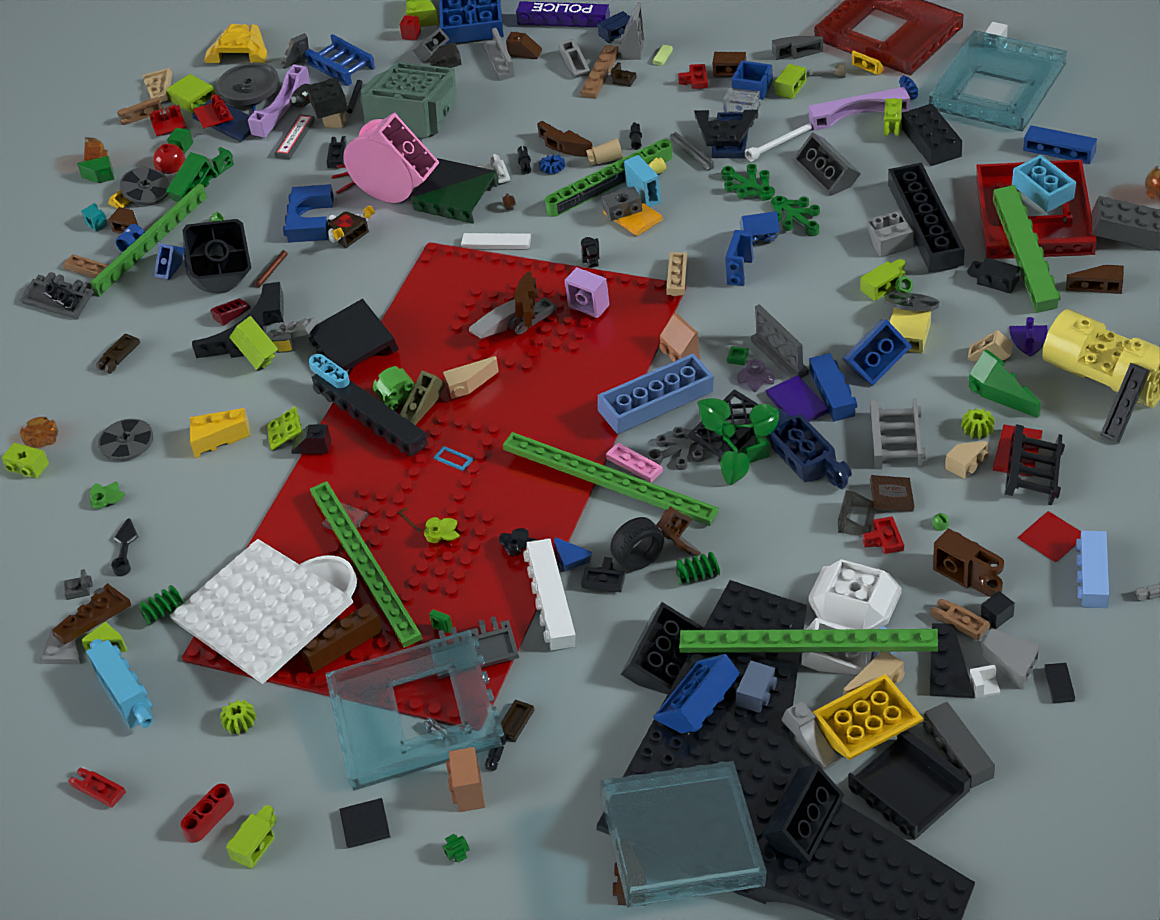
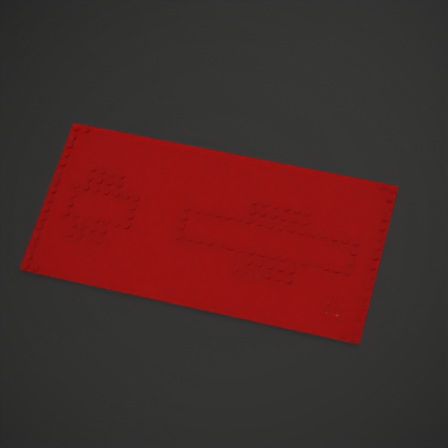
M427 243L381 320L394 337L399 350L392 353L386 347L353 367L349 374V380L381 401L373 390V383L375 380L378 382L380 379L378 376L381 372L393 366H397L399 369L403 368L414 383H416L422 370L437 376L445 383L444 371L496 356L499 372L470 394L451 399L445 384L438 400L416 424L417 427L425 431L428 445L413 457L408 456L406 453H401L393 444L390 445L383 437L377 436L373 430L364 427L360 421L353 419L344 410L341 411L334 403L331 404L320 423L328 425L331 437L329 453L301 455L246 549L250 544L259 539L299 565L320 556H338L345 559L351 564L357 578L356 588L351 597L353 603L324 629L364 605L369 604L378 614L383 631L314 673L305 664L299 651L266 682L426 720L433 718L439 723L477 732L481 731L514 660L438 680L429 641L437 639L438 644H442L438 632L440 630L432 628L429 613L434 609L449 615L452 627H456L459 640L462 639L460 632L477 628L479 635L481 634L478 620L483 619L485 622L486 633L494 631L490 621L491 617H496L499 629H502L500 622L509 620L516 647L519 651L537 612L535 603L537 595L532 592L531 582H533V579L529 578L527 571L529 563L524 561L523 551L526 549H523L520 555L510 556L504 550V545L499 543V536L501 533L511 534L517 528H525L529 531V538L537 540L551 539L552 547L555 537L569 542L596 485L503 450V444L509 435L514 432L595 463L605 465L607 461L606 453L613 448L619 434L613 430L599 413L598 395L647 374L660 347V335L675 314L683 295H667L666 280L438 243ZM576 267L607 279L610 305L598 318L568 307L565 279ZM527 271H531L532 278H536L538 298H535V303L545 297L557 307V311L530 328L528 327L526 332L519 335L515 333V329H510L508 326L506 331L484 338H479L469 331V327L495 308L515 299L516 287ZM404 405L400 406L395 412L400 414ZM445 446L472 457L474 460L464 471H461L435 460L433 457ZM446 450L439 455L440 458L463 466L467 459ZM326 481L329 483L421 633L422 640L405 648L402 646L311 495L310 488ZM407 507L408 509L402 513L414 525H416L419 529L422 528L423 530L421 532H418L401 515H399L398 512ZM432 517H438L440 520L444 518L455 519L457 526L453 531H456L459 537L450 541L442 539L438 543L428 542L424 536L426 522ZM554 551V555H555L556 562H557V566H558L559 560H558L557 555H556V553H555V551ZM451 632L449 634L445 633L446 643L453 642L454 639ZM195 636L182 655V660L186 663L253 678Z

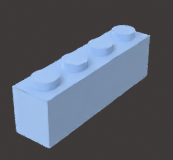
M1081 530L1080 539H1076V551H1080L1076 559V566L1080 567V570H1077V582L1081 583V586H1078L1077 598L1081 599L1082 607L1107 608L1109 600L1107 531Z

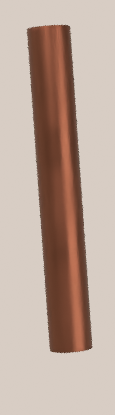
M285 250L281 251L255 282L256 287L260 288L288 255Z

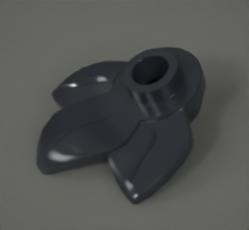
M517 528L511 534L501 533L499 536V543L504 545V550L510 556L520 555L522 550L527 548V542L537 541L535 538H529V531L525 528Z

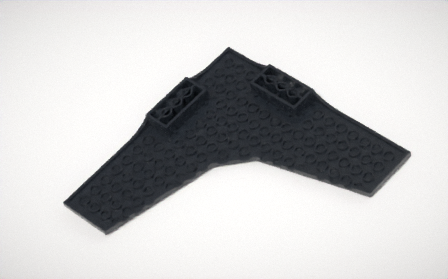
M729 580L703 630H804L807 605ZM709 652L689 654L664 702L699 660L726 654L740 672V675L735 680V685L726 691L724 699L713 708V713L705 718L702 722V727L694 733H680L655 719L653 720L600 817L596 830L656 853L679 868L680 873L763 904L767 902L791 904L835 920L963 919L975 886L974 881L842 801L810 862L806 863L777 851L762 834L798 768L804 767L789 740L790 729L782 722L785 711L793 706L800 652ZM750 661L775 668L774 677L777 678L775 689H770L769 702L767 706L763 705L760 713L735 705L736 691Z

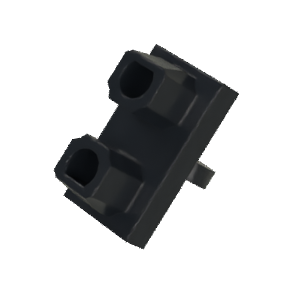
M585 237L581 240V259L583 263L587 262L588 268L599 266L598 238Z

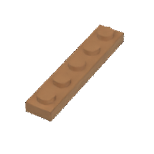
M604 46L580 91L581 97L597 98L619 55L618 46Z

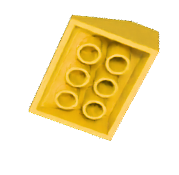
M886 674L812 712L816 716V723L829 745L848 760L923 721V717Z

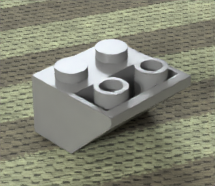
M899 211L866 220L873 247L880 257L913 248V230Z

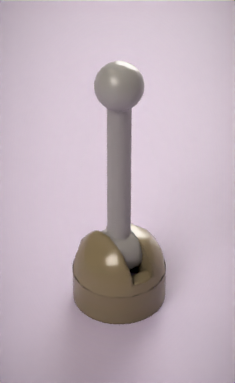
M838 64L831 70L812 71L809 69L807 75L835 73L838 77H846L845 64Z

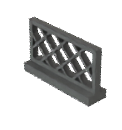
M760 304L756 305V334L751 336V341L789 378L797 375L803 378L809 375V369L803 364L802 344Z

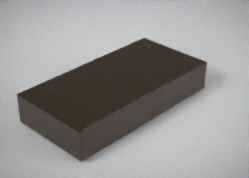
M515 699L498 726L496 733L504 732L507 740L516 742L535 711L534 706Z

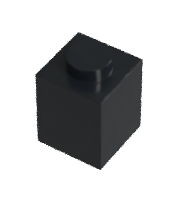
M998 591L981 604V618L989 621L990 625L997 629L1014 616L1015 602Z

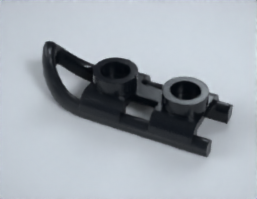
M52 280L50 284L46 285L45 292L42 293L66 309H74L78 303V298L75 294ZM70 296H72L74 301L71 305H65Z

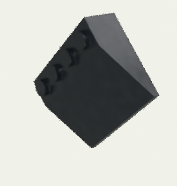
M661 602L650 616L620 675L638 686L668 694L690 654L680 653L681 630H703L704 627L664 602Z

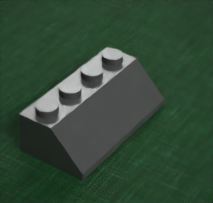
M813 132L792 159L829 196L852 187L861 174L825 138Z

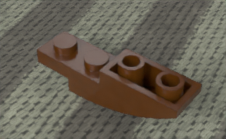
M544 121L537 123L539 137L545 140L546 147L568 155L588 157L586 150L592 149V142L570 130L563 133Z
M527 271L523 275L515 290L516 317H523L525 327L532 326V319H535L533 306H535V298H538L536 278H532L531 271Z

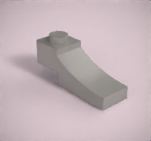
M801 701L785 711L782 722L795 734L794 742L814 764H818L825 771L837 764L840 757L820 731L815 720L816 716Z

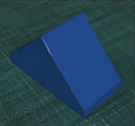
M555 537L553 548L563 572L590 562L592 557L591 551Z

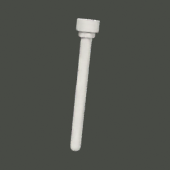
M808 123L758 148H748L745 150V156L748 161H755L761 153L811 130L813 126L811 123Z

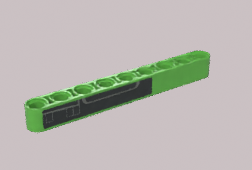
M668 139L659 140L545 197L547 214L551 217H556L625 183L624 161L639 155L647 164L660 157L664 162L671 160L673 157L671 141Z

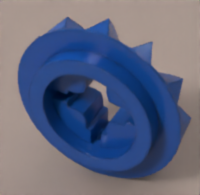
M905 75L900 77V87H905L910 99H916L918 97V88L914 81Z
M547 155L546 158L543 157L539 162V168L547 174L558 173L565 168V160L560 155Z

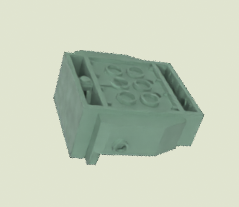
M395 62L390 69L375 75L361 89L364 123L366 124L375 119H385L395 112L416 137L424 139L430 134H437L440 131L439 122L443 121L455 107V68Z

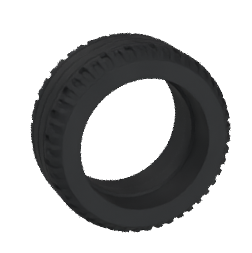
M646 517L631 519L615 532L610 544L611 554L627 570L643 569L650 565L661 553L664 545V535L655 523Z

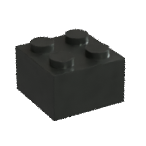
M331 78L307 86L309 99L317 119L348 111L345 94L337 78Z

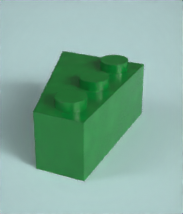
M190 152L166 192L172 200L179 202L198 183L207 187L210 184L209 181L213 177L217 178L219 174L205 156Z

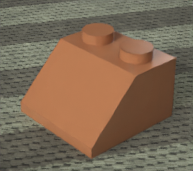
M675 313L660 335L661 344L659 346L664 354L666 353L672 362L693 353L700 359L698 332L680 315Z

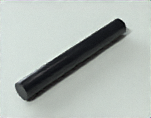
M357 80L348 104L347 113L353 112L363 84L362 80Z

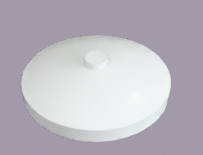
M320 556L300 564L352 597L356 588L357 578L351 564L345 559L338 556Z

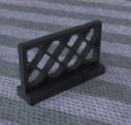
M734 389L723 400L729 405L731 410L730 416L726 420H731L735 424L734 419H745L744 424H751L750 413H746V408H753L758 403ZM736 397L741 400V403L731 404V400ZM732 409H743V414H733ZM700 422L688 434L689 439L718 456V462H721V458L726 451L734 452L730 445L723 440V436L710 437L709 432L712 431L706 429L702 422ZM753 427L736 428L734 435L729 437V440L738 451L755 435ZM698 432H706L707 437L700 438L696 434ZM711 442H722V446L717 449L711 445Z

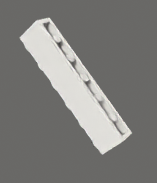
M551 539L527 542V549L523 551L524 561L529 563L527 571L529 578L533 579V582H531L532 592L537 595V598H535L536 608L541 611L539 615L541 627L545 626L546 631L543 632L545 643H549L551 651L575 647L576 634Z

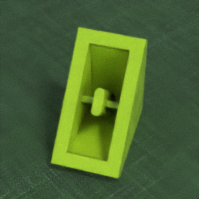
M106 621L82 638L86 651L91 649L90 643L92 641L100 639L104 642L108 639L112 646L117 645L120 652H127L122 636Z

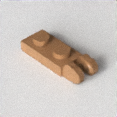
M155 97L128 108H122L117 114L119 117H123L120 120L121 124L127 125L148 118L152 111L159 110L161 113L160 109H162L159 98Z
M939 599L937 602L940 609L932 607L929 611L936 620L946 624H953L955 629L977 641L990 628L989 621L945 599Z

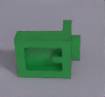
M222 147L218 148L219 155L212 159L214 169L219 175L234 165L232 153Z

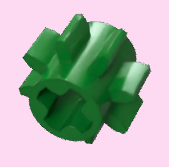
M452 834L445 838L447 844L443 845L442 848L449 861L455 859L459 863L467 858L465 853L470 851V848L463 835L457 837V835Z

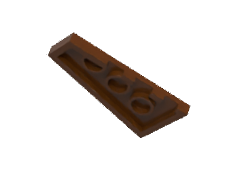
M107 583L103 587V591L100 594L95 593L87 605L82 604L77 608L78 612L75 615H69L52 629L53 636L65 645L130 607V599Z

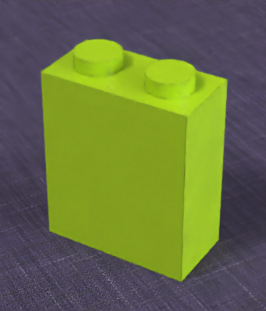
M188 74L166 89L170 102L177 106L179 105L191 114L194 113L193 109L197 104L206 103L215 94L212 85L192 74Z
M251 316L238 324L229 337L256 370L261 367L263 369L266 368L276 357L275 353L278 348Z

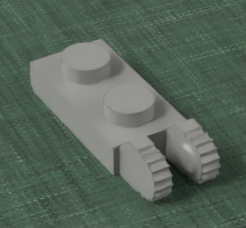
M313 317L309 319L304 318L297 322L281 323L279 329L274 332V336L291 334V338L308 335L317 324V321Z

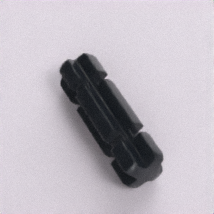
M497 732L495 734V741L492 742L488 753L489 757L485 762L487 770L495 771L497 769V762H499L504 749L503 745L507 741L504 732Z

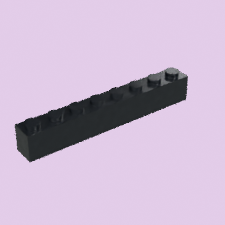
M333 369L326 370L325 373H330ZM318 374L312 376L313 389L317 394L323 395L327 401L333 402L341 411L344 410L353 419L360 421L364 427L373 430L377 436L383 437L390 445L393 444L401 453H406L408 456L413 457L428 445L425 431L352 381L344 388H336Z

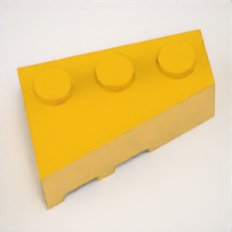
M245 408L190 417V444L195 458L200 457V453L210 449L211 451L217 450V446L225 443L229 445L250 436L249 421Z

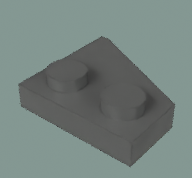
M305 33L290 40L289 47L285 52L287 57L285 61L281 62L283 69L307 59L305 51L309 49V44Z

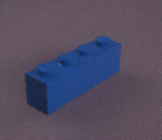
M1030 125L1024 137L1023 151L1066 160H1082V163L1090 164L1096 153L1097 138Z
M831 353L809 358V372L825 405L829 409L833 422L854 417L857 401L855 397L851 396L849 384H845V377L843 372L839 371L837 360L833 359Z

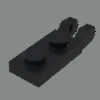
M346 136L341 137V142H337L336 137L331 138L326 162L327 168H337V165L344 164V150L347 145Z

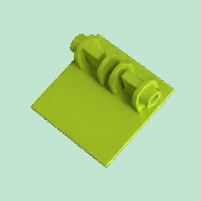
M296 406L266 425L271 451L290 439L294 441V438L302 431L299 421L300 416Z

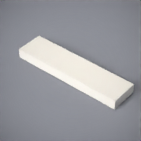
M464 233L461 247L468 249H529L531 234Z

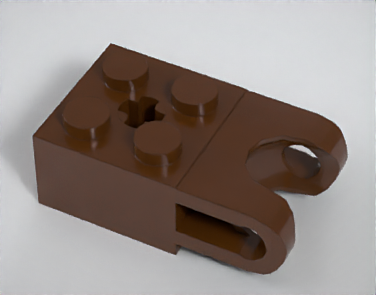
M949 528L934 542V571L966 589L970 586L989 597L998 591L1002 592L1003 581L997 575L1004 570L1003 558ZM987 582H989V583L992 584V585H995L996 587H995V588H990V587H988V586H987Z

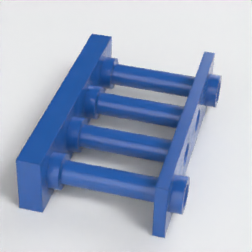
M334 34L330 35L332 44L320 52H315L311 49L305 51L307 63L332 78H337L339 82L346 86L352 84L351 74L363 66H367L372 70L375 69L374 58L371 54ZM334 49L338 50V52H336L329 58L324 57ZM343 55L349 56L338 64L334 62ZM354 60L358 61V63H356L349 69L344 68L346 65L353 62Z

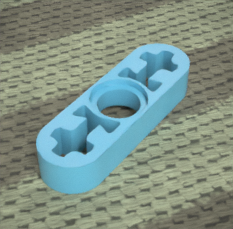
M315 354L309 358L311 370L336 388H344L349 385L348 373L322 354ZM333 369L332 372L325 373L326 370Z

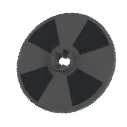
M152 168L132 169L126 172L120 180L122 194L128 200L137 204H155L162 201L168 195L166 190L170 185L169 180L163 173Z
M893 293L884 297V303L888 306L910 311L935 310L939 308L940 303L936 298L915 293Z
M120 420L108 426L101 433L98 447L103 456L116 461L133 459L150 447L153 441V431L150 425L143 420Z

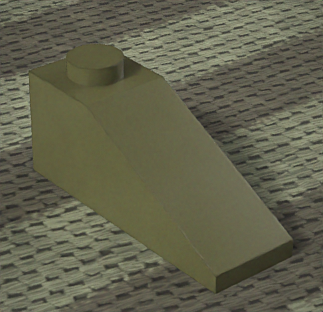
M422 370L400 415L416 425L438 400L446 383L437 376Z

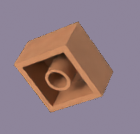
M475 747L449 751L450 760L446 761V767L449 774L448 784L453 804L458 805L459 812L485 808L481 772Z

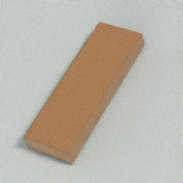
M74 254L63 263L64 269L95 278L108 266Z

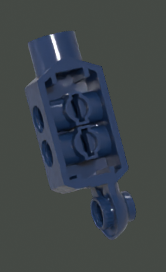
M779 408L778 424L774 431L770 433L772 449L804 482L819 480L827 476L833 486L843 490L848 484L849 477L852 476L848 464L845 461H836L834 447L802 415L789 416L783 409Z

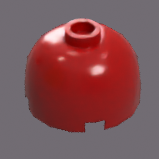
M174 144L161 145L155 150L153 155L155 169L160 172H166V174L178 172L185 161L182 149Z

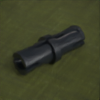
M522 146L517 149L518 163L521 166V172L526 174L525 170H527V174H529L532 170L530 166L531 158L528 155L527 147L523 146L524 150H522Z

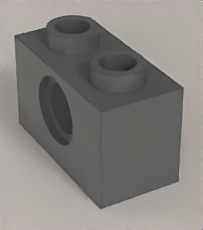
M439 27L413 52L422 62H425L449 38Z
M634 186L602 196L603 209L610 221L642 211L641 197Z

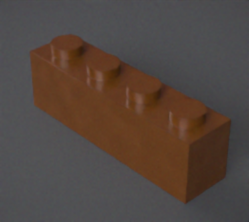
M369 604L364 605L321 631L300 650L303 661L313 673L382 632L379 616Z

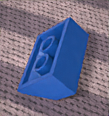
M881 319L842 360L857 375L873 386L912 345L887 319Z

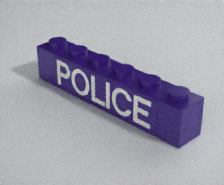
M520 1L516 10L518 25L598 27V23L610 18L609 4Z

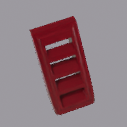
M238 298L212 308L211 313L214 320L225 326L251 307L245 301Z

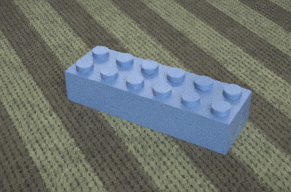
M693 353L599 394L598 411L613 430L619 434L713 392L714 376Z

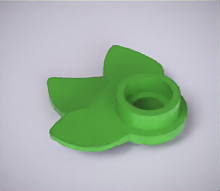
M116 481L105 487L95 483L89 491L91 495L90 504L96 509L103 508L107 504H115L125 496V492L119 491V485Z

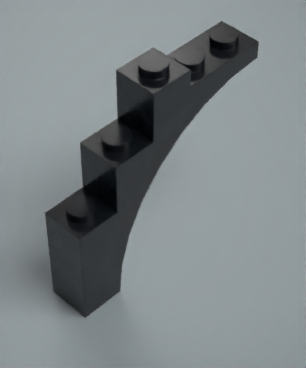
M280 282L263 284L262 293L257 304L240 322L216 335L193 340L192 347L196 358L230 354L231 358L244 356L229 337L236 326L249 316L255 320L265 333L267 324L284 322V299Z

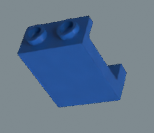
M734 231L725 257L727 284L744 286L745 284L744 262L752 263L754 259L752 231Z

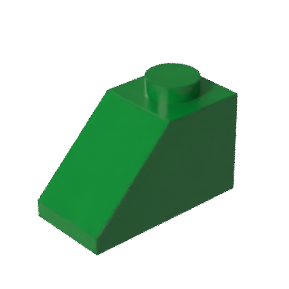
M109 156L77 163L82 178L97 183L115 180Z

